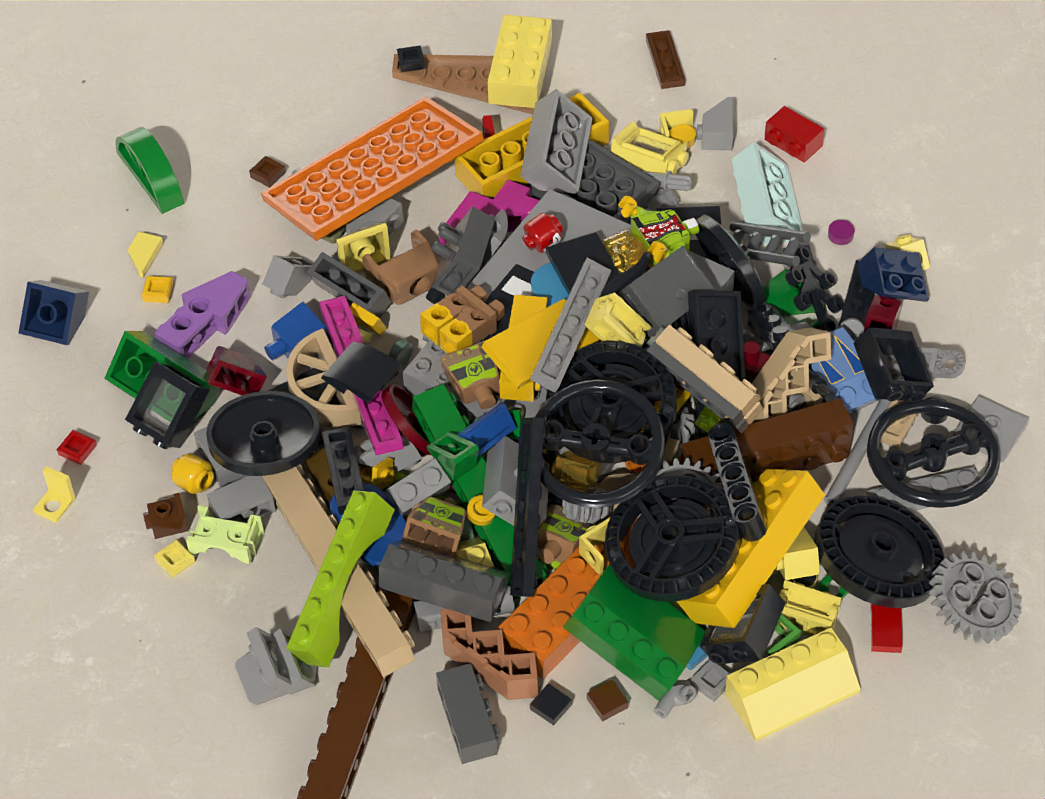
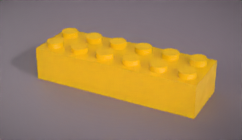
M581 93L569 97L572 102L592 117L589 139L600 146L609 143V121ZM533 116L485 139L473 149L454 158L455 176L469 191L484 195L493 200L507 180L522 185L528 184L520 176Z
M766 469L760 475L754 488L767 525V532L761 539L753 542L746 541L741 536L738 555L725 577L714 587L698 596L676 601L694 623L728 628L736 627L756 598L760 587L766 583L825 496L808 471Z

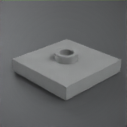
M978 396L969 410L983 419L992 429L1000 446L1001 462H1004L1026 429L1029 419ZM961 422L953 436L960 434L962 427L966 424ZM981 448L979 452L987 455L986 449Z

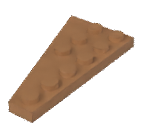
M394 54L393 78L488 103V78L494 56L423 54L425 69L401 72L397 54ZM498 105L532 115L534 112V108Z

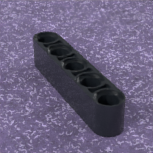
M718 423L709 430L708 438L729 507L743 539L751 542L757 541L766 534L767 525L743 450L731 424Z

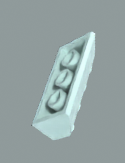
M753 142L731 159L734 169L733 175L736 178L738 188L737 193L742 206L741 212L745 223L803 231L787 163ZM763 236L761 243L768 245L771 237ZM782 239L780 243H789L790 240Z

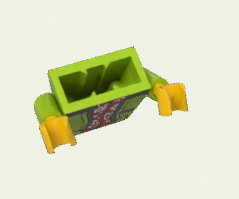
M624 196L618 204L620 208H623L621 210L622 216L625 218L631 217V238L642 254L646 251L650 253V261L654 266L681 246H684L689 252L690 236L699 233V226L694 218L681 222L673 210L661 212L648 211L637 206V202L630 196Z

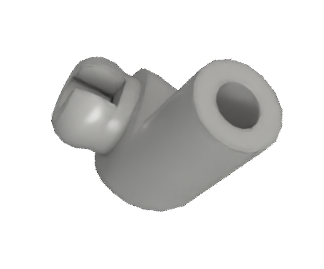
M692 685L672 686L670 691L661 697L654 708V713L661 718H667L673 707L691 703L696 698V689Z

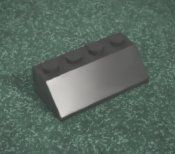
M403 540L389 544L379 565V588L488 622H492L511 577V573Z

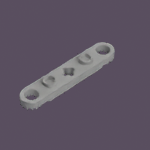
M918 347L930 377L951 379L963 373L965 369L964 358L958 351ZM883 355L890 374L902 375L898 364H893L891 361L895 359V356ZM949 360L958 362L953 369L945 368L943 365Z

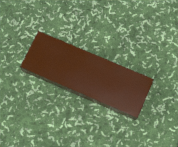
M670 31L646 33V43L661 89L685 86V77Z

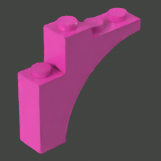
M507 180L493 200L470 191L446 223L455 228L472 206L489 216L491 214L496 216L503 209L508 220L507 233L514 232L540 200L530 197V188ZM440 237V243L445 245L446 240Z

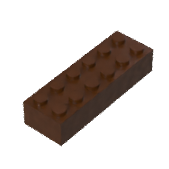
M841 398L831 402L821 403L750 425L748 424L747 429L742 434H739L736 430L734 432L742 447L752 482L757 483L760 475L766 469L805 471L814 470L828 463L843 461L850 454L854 422ZM708 436L682 443L681 465H684L686 458H689L690 466H694L696 462L701 461V470L710 466L711 476L719 474Z

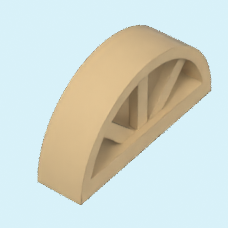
M324 329L311 333L295 346L288 358L286 376L289 394L302 398L313 407L319 418V425L335 428L361 425V416L351 391L347 390L345 394H342L328 384L318 401L309 398L301 391L302 389L324 383L325 381L321 379L322 375L337 359ZM304 365L325 371L296 381ZM334 393H336L341 405L328 404Z

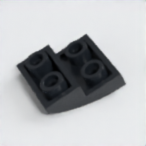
M353 341L322 375L321 379L342 394L349 390L370 404L399 371L402 364L373 347Z

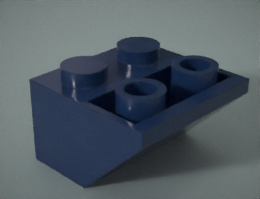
M874 247L857 263L862 286L883 297L922 302L929 300L919 253Z

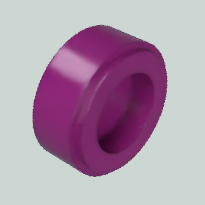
M846 220L833 221L828 228L829 240L837 245L849 244L854 238V226Z

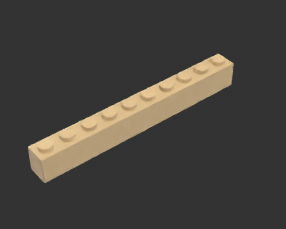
M300 464L285 472L262 476L273 495L276 506L315 569L319 572L338 528L336 519L332 514L327 516L325 513L328 511L325 502L321 496L317 498L314 496L317 493L309 478L304 480L302 477L305 473ZM359 558L348 578L340 609L379 672L385 677L415 660L411 648L415 647V644L407 630L401 632L399 628L402 626L400 619L394 610L391 612L387 610L386 607L389 606L385 595L381 590L375 591L374 587L377 585L369 571L365 573L362 571L361 568L364 565L361 558Z

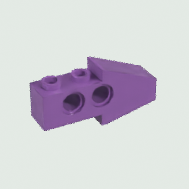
M230 271L184 292L181 295L183 306L179 307L169 320L158 327L154 333L155 338L189 359L216 331L224 335L230 331L251 298L248 279Z

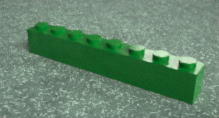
M444 384L413 396L412 410L430 444L448 432L458 435V433L469 426L466 416H461L457 410L458 403L452 392L448 393ZM482 454L477 457L476 467L455 481L450 479L466 513L469 501L475 496L483 495L486 462ZM495 515L494 520L490 524L485 526L472 523L480 539L485 542L495 568L511 573L514 526ZM540 559L536 560L535 574L537 576L536 589L545 581L548 574L545 563ZM511 577L507 585H511ZM512 595V596H513V600L516 599V598H518V597H521V596H514V595Z

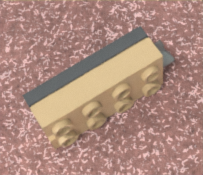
M668 325L666 329L661 326L656 331V335L652 336L647 342L650 346L647 352L655 361L657 359L664 364L675 382L723 421L731 424L733 429L739 434H742L747 429L748 424L750 425L763 410L761 403L758 402L761 397L756 393L757 389L746 379L740 382L734 375L735 371L722 361L719 365L713 358V353L702 344L697 347L691 341L692 337L681 327L676 330L671 325Z

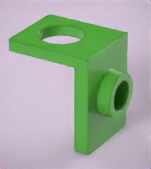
M782 614L774 631L783 639L768 651V656L800 642L801 630ZM779 622L787 628L788 633L782 629Z

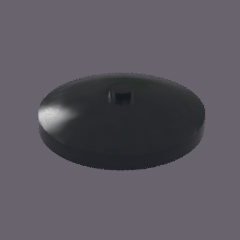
M702 215L697 218L699 233L695 235L707 258L735 271L732 291H741V301L752 309L764 304L766 301L764 289L759 275L749 258L751 254L743 243L739 244L723 226L711 217Z
M260 391L239 396L220 407L208 423L206 437L211 456L222 467L242 475L267 476L290 470L310 457L319 443L320 425L317 413L302 398L285 392Z

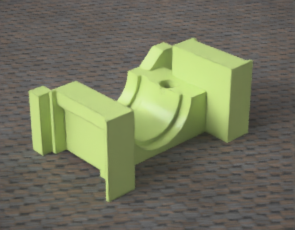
M198 505L200 518L195 531H190L191 536H187L188 551L191 554H197L199 552L206 553L208 548H220L228 552L232 558H237L243 563L250 564L251 555L256 556L262 533L264 534L261 516L250 514L248 523L210 517L208 507Z

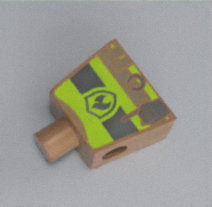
M484 341L440 357L443 372L463 403L469 404L477 401L481 409H489L495 405L496 400L493 394L500 392V378L497 365L481 348Z
M427 497L409 514L402 540L455 556L462 534L466 510L459 507L452 498L439 500L434 497Z
M552 503L547 511L546 519L540 524V528L537 531L538 556L540 560L546 564H551L554 560L563 563L579 547V537L589 527L599 525L600 523L585 524L583 522H575L573 519L566 517L563 513V507Z

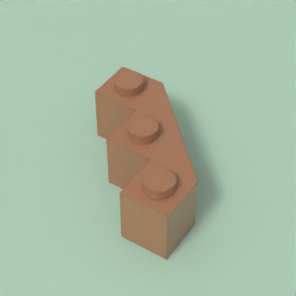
M440 609L443 650L446 656L460 666L471 663L474 674L479 673L482 682L507 700L537 697L538 680L535 653L504 655L502 629L472 632L471 616L449 609Z

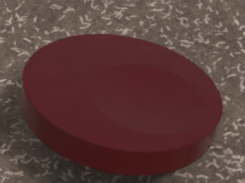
M397 384L389 385L381 393L382 401L388 414L403 435L416 448L427 455H431L427 449L430 442L412 410L413 396Z

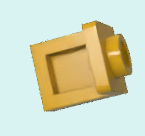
M387 457L374 467L363 464L359 466L362 483L374 485L381 490L390 485L394 479L393 459Z

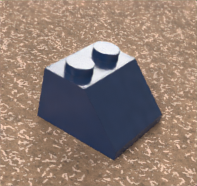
M43 280L28 281L18 334L69 345L85 318L89 292Z

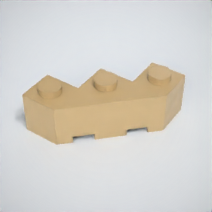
M806 328L786 333L752 382V385L757 389L756 393L761 397L758 402L763 407V410L752 423L786 414L787 395L810 391L809 364L831 360L830 332Z

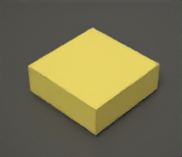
M178 539L154 554L155 561L171 578L195 563L194 556Z

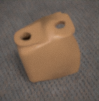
M417 229L411 232L413 249L395 256L379 266L369 254L362 257L363 269L367 279L384 289L392 303L396 305H401L429 291L440 259L431 250L428 241Z

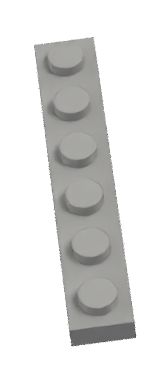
M586 258L530 380L553 392L557 391L586 328L584 324L595 299L600 297L611 273L610 269Z

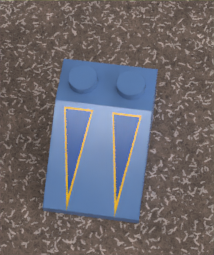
M844 327L830 332L831 360L810 363L809 370L814 374L820 375L827 382V386L835 393V399L841 398L849 414L879 401L880 399H875L853 344L855 341ZM822 397V403L827 402V401Z

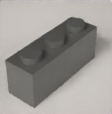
M324 252L319 255L307 271L313 282L336 298L345 296L349 306L354 302L379 318L392 302L384 289Z
M471 663L436 672L437 689L461 763L465 764L497 755V742L501 741L497 724L491 725L489 719L492 716L488 698L483 699L480 693L484 691L480 674H474Z

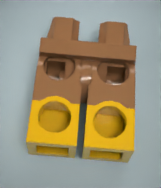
M462 285L456 289V293L448 295L420 313L421 333L437 346L440 345V348L447 354L472 346L477 341L483 340L489 334L491 335L496 332L497 321L504 316V305L498 300H494L487 305L484 303L487 301V294L482 287L477 285L468 290Z

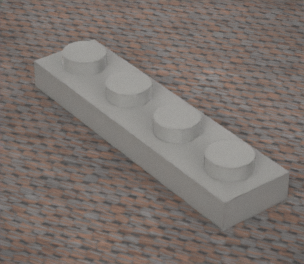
M971 467L903 483L919 491L943 494L963 490L978 481L979 476L975 468ZM885 487L866 491V496L896 503L910 512L930 508L905 501Z

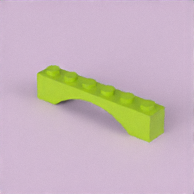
M353 490L286 647L289 652L307 665L329 668L340 642V608L348 578L363 552L374 541L384 536L395 509L376 492Z

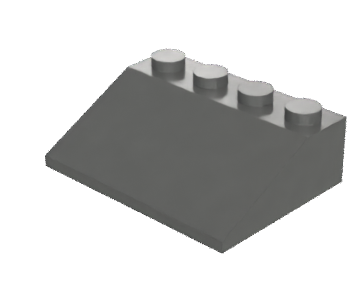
M588 139L579 191L577 193H558L631 225V217L625 218L622 216L621 210L623 208L618 206L619 202L624 196H630L637 202V206L644 209L659 188L660 182ZM531 185L532 198L541 200L547 191L538 190Z

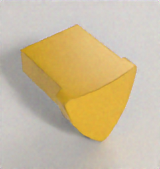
M352 303L350 309L357 327L361 324L381 337L387 328L380 318L356 303Z

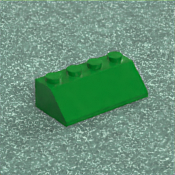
M124 331L104 379L136 399L154 362L169 364L210 389L193 422L194 424L213 406L220 388L208 384L207 371L145 331ZM165 381L151 409L171 422L186 393Z

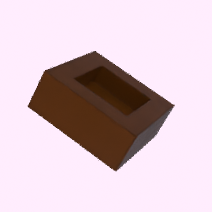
M264 156L249 170L250 178L269 188L286 173L284 165L267 156Z
M613 680L587 692V700L602 722L628 708L627 699Z

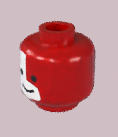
M540 213L523 226L525 235L522 237V240L529 250L535 248L538 252L544 253L546 252V247L558 244L561 241L563 228L553 214Z

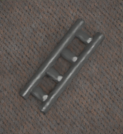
M731 222L729 226L730 231L734 232L733 237L739 244H741L745 234L752 235L747 246L751 257H749L751 260L798 266L800 258L795 253L800 242L807 243L811 239V234L805 231L741 222ZM763 236L771 237L765 251L757 250ZM782 239L790 240L784 254L776 253Z

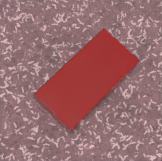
M870 603L871 652L901 653V608H888Z

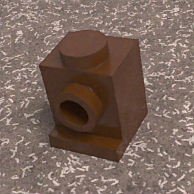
M175 493L173 498L147 504L148 512L143 513L146 529H153L155 539L189 531L180 493Z

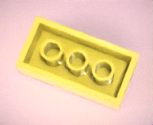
M503 14L488 78L489 104L527 108L535 107V103L540 99L552 43V19Z

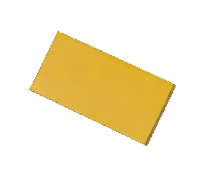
M565 299L484 341L481 346L516 389L532 381L530 377L566 302ZM586 327L575 351L598 343L599 338Z

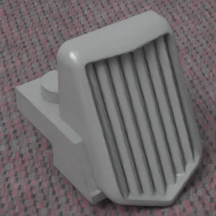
M258 627L247 632L251 643L249 645L250 652L235 663V668L248 700L255 705L316 686L317 666L305 664L286 649L292 634L281 628L272 634Z

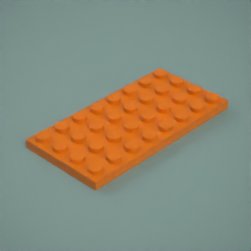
M425 96L263 191L261 195L265 203L312 239L318 241L339 227L348 224L362 213L368 212L382 201L388 200L402 189L411 186L422 177L431 174L442 165L453 161L454 158L462 153L473 149L477 144L484 141L481 131Z

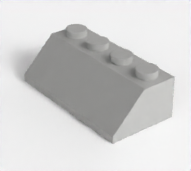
M557 89L535 103L520 176L541 191L551 189L556 192L577 193L581 182L592 117Z

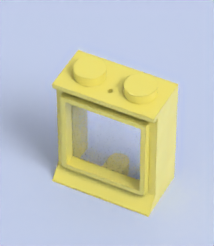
M634 120L613 137L611 153L637 169L647 172L665 173L666 171H671L672 174H676L681 166H685L689 155L686 152L688 142L681 144L680 141L640 127L638 128Z

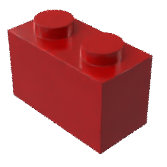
M783 106L766 121L764 140L805 163L823 146L825 128Z

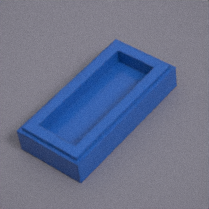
M499 403L458 433V435L477 444L479 457L498 443L504 436L514 431L517 426L506 404Z

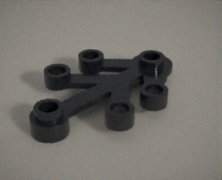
M800 244L795 253L796 256H799L800 263L798 266H791L790 270L785 274L786 281L792 287L802 282L798 295L794 297V304L800 311H804L813 305L818 321L813 323L812 328L832 332L837 329L832 319L826 317L821 300L833 314L842 310L843 300L837 295L831 297L825 291L836 284V279L829 271L823 273L811 261L809 249Z

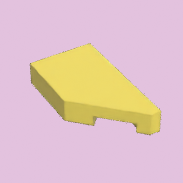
M138 232L128 248L129 257L140 277L145 276L163 245L162 237Z

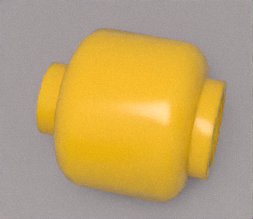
M184 454L172 464L171 476L173 483L188 493L195 495L204 492L213 483L212 465L196 454Z

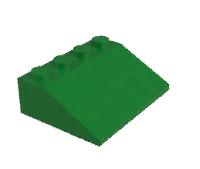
M610 563L563 625L565 630L658 701L675 684L706 632L670 603L645 599L631 592L615 576Z

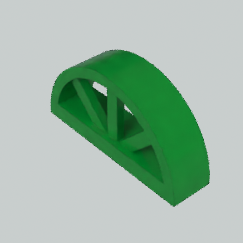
M139 127L116 138L117 154L161 214L185 204L180 186L167 157L158 142L146 128Z

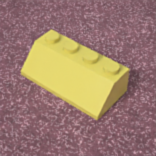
M832 628L826 629L727 675L725 688L726 697L755 741L860 692V686L848 651Z

